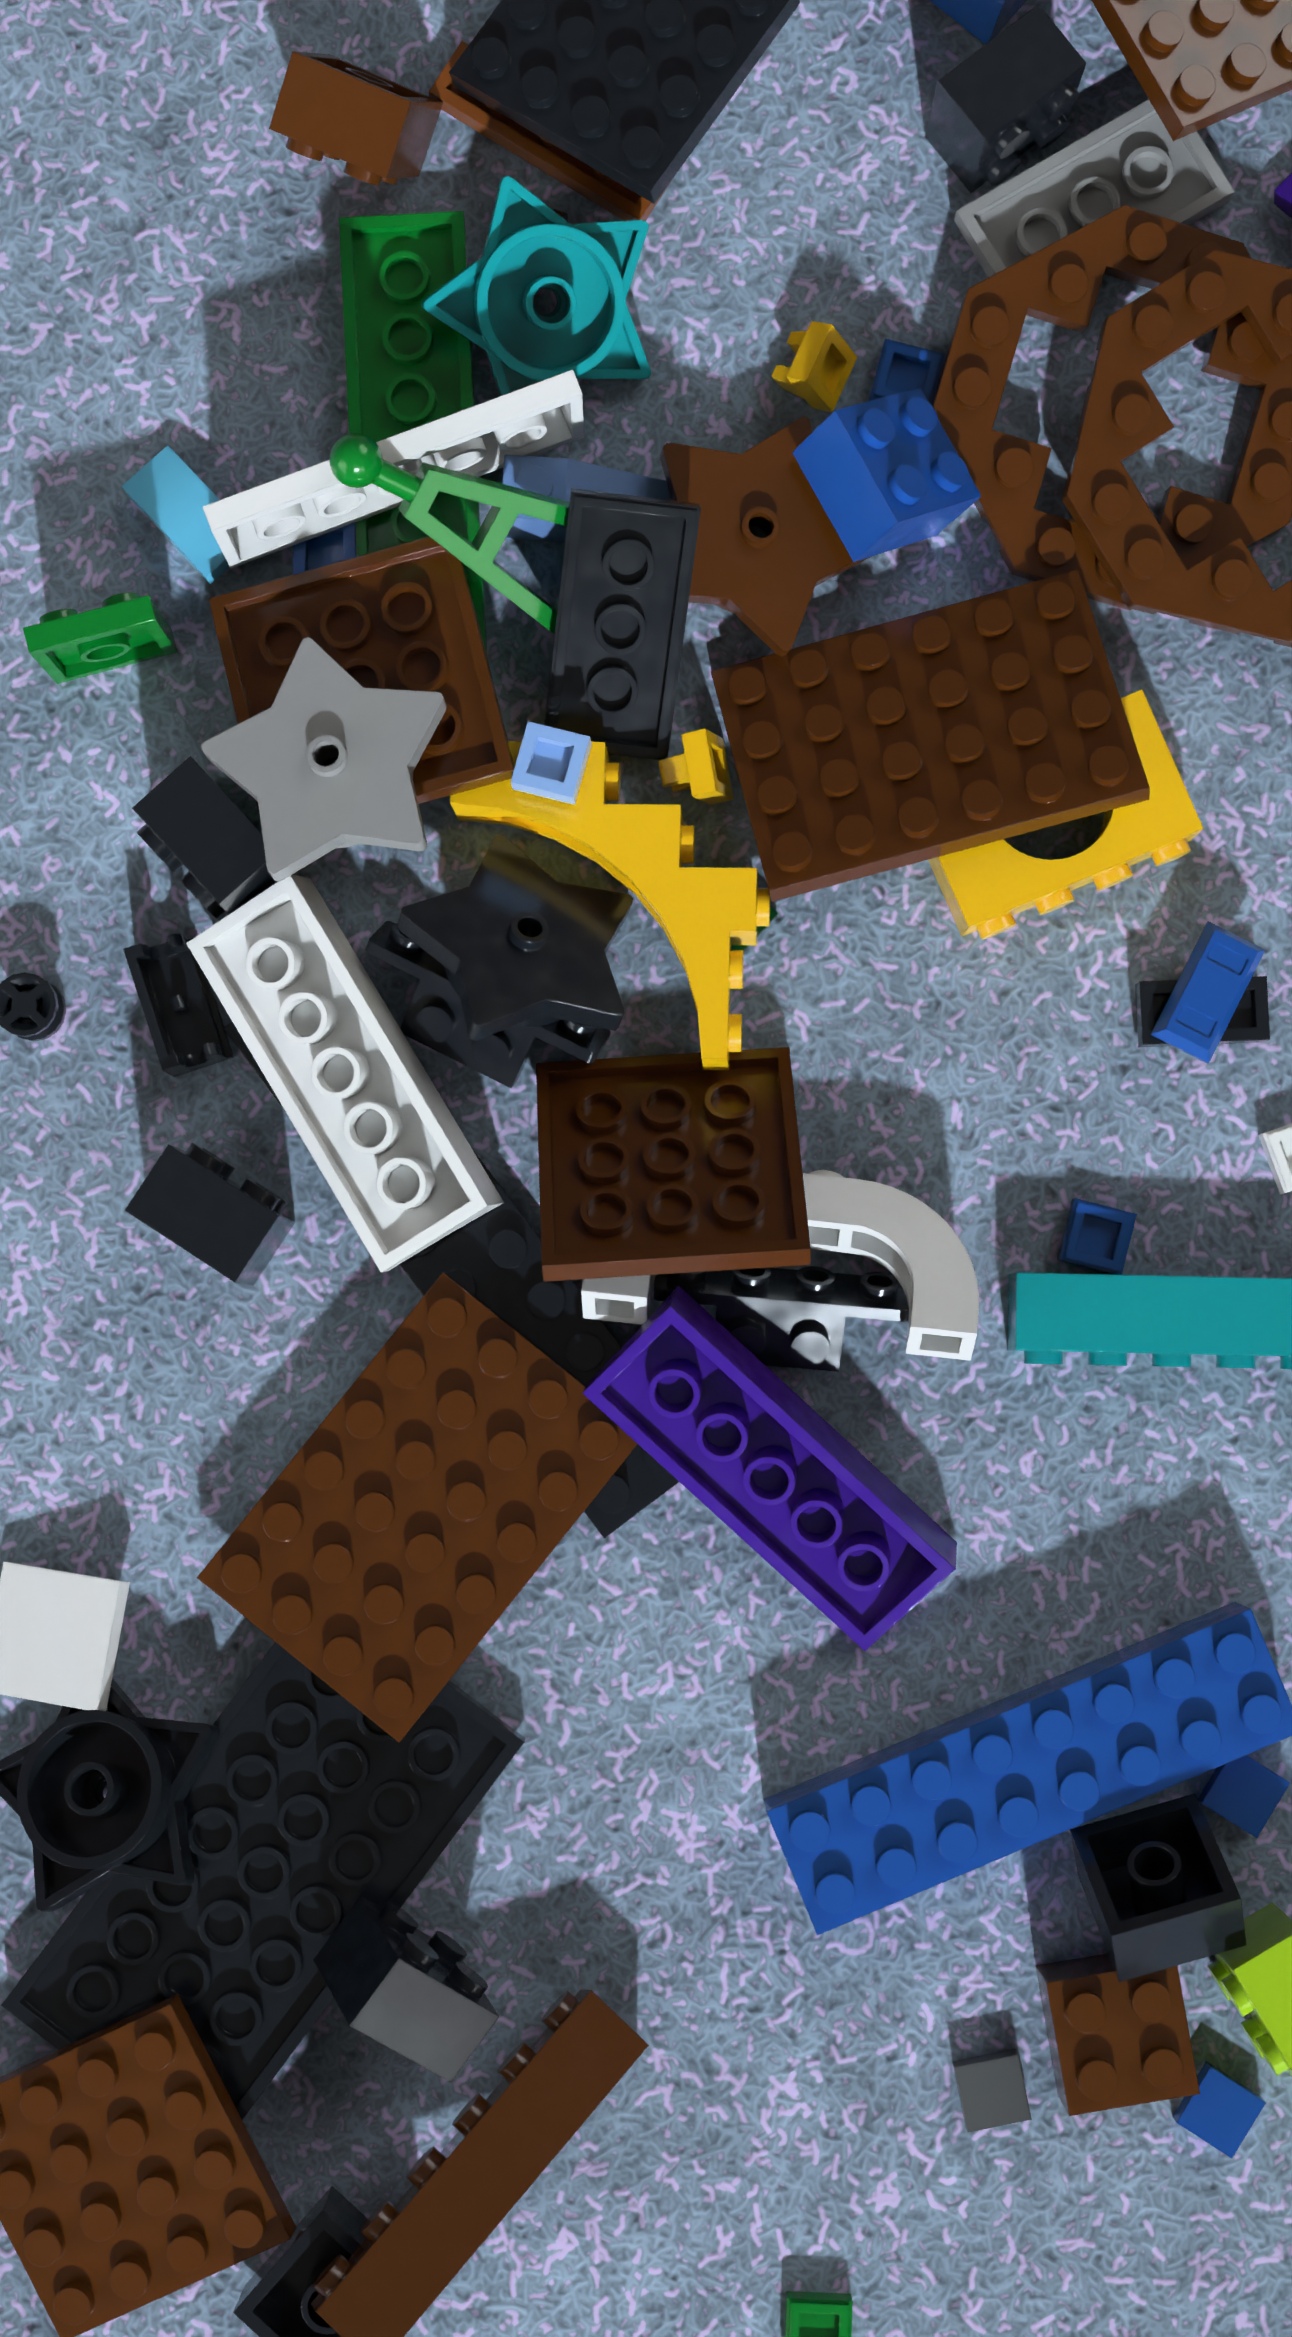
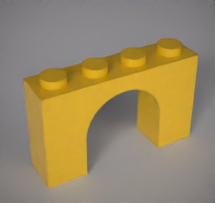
M1142 689L1122 697L1121 701L1150 787L1149 800L1104 812L1100 833L1094 844L1089 848L1068 858L1049 860L1028 856L1016 850L1002 839L928 860L961 937L978 931L981 940L990 938L1014 927L1016 922L1013 915L1036 906L1039 915L1047 914L1073 902L1075 899L1071 891L1094 881L1098 891L1104 890L1132 877L1133 874L1129 867L1152 857L1157 867L1178 859L1191 851L1188 842L1196 837L1204 828Z

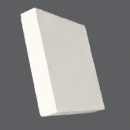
M3 1562L0 1577V1695L82 1710L106 1711L130 1582L14 1562Z

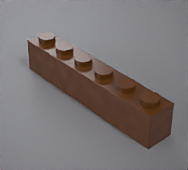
M580 1990L575 1996L566 1991L552 2004L541 2019L548 2028L531 2048L525 2042L519 2044L497 2070V2073L503 2078L501 2083L486 2100L480 2094H477L466 2104L452 2123L458 2130V2133L441 2152L433 2146L416 2162L406 2177L413 2185L395 2206L389 2200H386L373 2212L360 2230V2233L367 2239L349 2260L342 2254H339L317 2278L313 2288L319 2294L312 2301L311 2305L315 2312L341 2337H404L649 2046L592 1990Z

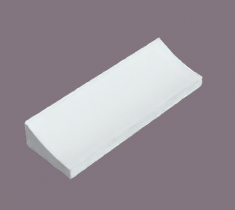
M570 370L376 443L381 450L384 460L414 475L418 473L424 462L479 477L504 468V455L536 456L584 438L582 391L574 371ZM329 460L205 505L203 510L211 531L231 569L401 505L403 499L372 483L362 488H352L342 484L333 475Z
M290 875L284 880L275 883L186 943L381 1273L390 1271L450 1233L504 1203L310 878Z

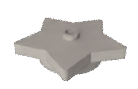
M307 637L302 640L271 708L204 741L201 744V750L212 764L258 801L267 869L272 878L279 882L335 848H347L359 844L411 851H424L427 848V840L413 783V771L446 712L447 705L444 697L439 692L363 688L313 639ZM338 757L332 765L322 766L327 760Z

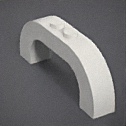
M817 1170L809 1174L803 1173L811 1249L864 1256L881 1264L895 1276L904 1290L909 1307L906 1354L971 1361L978 1328V1284L973 1264L966 1248L949 1224L925 1203L894 1187L873 1181L844 1178L840 1174L828 1170ZM656 1275L583 1279L581 1289L583 1318L643 1325L648 1320L651 1293Z

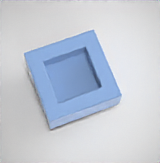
M528 721L511 778L513 790L575 805L592 746L590 736Z

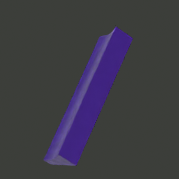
M679 1285L626 1344L586 1384L583 1390V1394L864 1651L872 1646L956 1570L957 1542Z

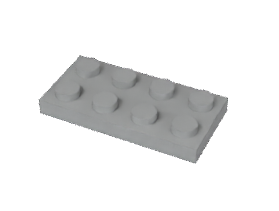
M1148 99L956 210L954 222L989 278L1123 205L1190 225L1230 202L1235 191L1198 131L1173 141Z

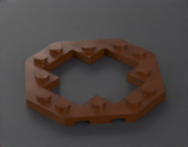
M1123 205L968 288L963 297L932 406L959 457L965 462L969 474L981 494V497L974 505L981 518L985 517L1001 547L999 552L1012 575L1031 581H1038L1078 569L1089 599L1129 611L1132 610L1127 608L1076 522L1034 509L1052 448L992 429L1026 315L1084 333L1089 326L1104 274L1153 289L1214 250L1251 258L1244 243ZM1242 312L1213 329L1201 369L1202 372L1259 389L1226 503L1170 486L1164 493L1156 519L1187 570L1239 537L1242 538L1246 546H1249L1288 525L1292 517V355L1273 366Z
M1214 250L1111 314L1102 323L1096 348L1098 352L1091 383L1087 387L1076 435L1078 440L1071 470L1067 475L1062 501L1127 608L1150 614L1158 612L1189 620V623L1237 635L1245 633L1274 640L1273 643L1292 648V580L1273 591L1241 537L1187 570L1122 464L1124 460L1174 428L1144 378V372L1242 312L1273 366L1292 355V269Z

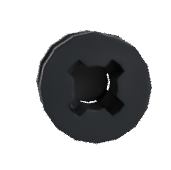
M25 972L13 974L1 982L0 1026L21 1039L29 1041L45 1040L57 1033L64 1023L66 1014L65 1000L58 988L38 975ZM38 1000L40 1001V1010H39V1011H38V1006H39V1005H38Z

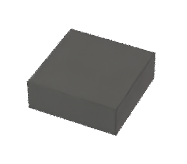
M1016 2049L952 2061L965 2127L968 2132L1032 2120L1019 2055Z

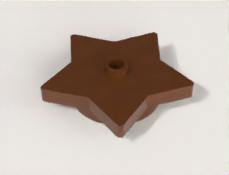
M804 416L797 419L742 454L666 443L660 453V460L671 500L698 503L701 506L689 603L714 604L734 613L777 655L781 657L786 656L794 644L815 586L868 559L852 561L792 453L812 433L809 418ZM749 525L761 528L767 534V537L759 538L754 536L749 530Z

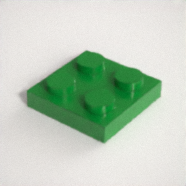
M132 592L110 596L102 601L101 608L78 613L74 609L51 611L39 618V624L23 628L29 653L56 684L178 653L172 629L150 595L140 597L138 593Z

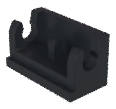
M182 934L168 935V942L158 946L148 947V945L140 943L123 949L161 1068L173 1077L234 1058L226 1031L223 1029L224 1024L211 984L186 944L193 938L187 939Z

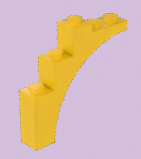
M508 741L514 766L522 741ZM592 742L575 805L513 790L511 779L450 795V804L458 820L508 825L553 839L596 862L634 893L665 932L687 975L698 1013L703 1069L729 1070V1053L742 1052V1014L730 1013L731 989H743V950H731L732 945L757 946V926H770V893L768 888H758L757 868L683 867V863L694 864L695 825H683L681 805L609 804V801H620L621 771L620 763H610L605 742Z

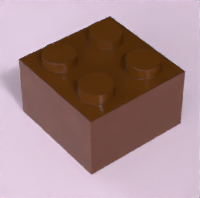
M292 51L269 129L287 136L286 148L297 154L317 161H322L323 156L334 160L341 159L346 161L344 173L372 185L380 186L381 181L397 184L398 178L419 177L443 102L333 55Z
M1108 1953L1035 1965L1057 2094L1069 2116L1200 2094L1178 1966L1119 1982Z

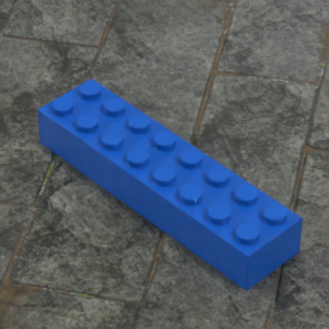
M1232 1602L763 1799L813 1927L816 1934L820 1935L1292 1736V1704L1251 1608L1237 1602Z

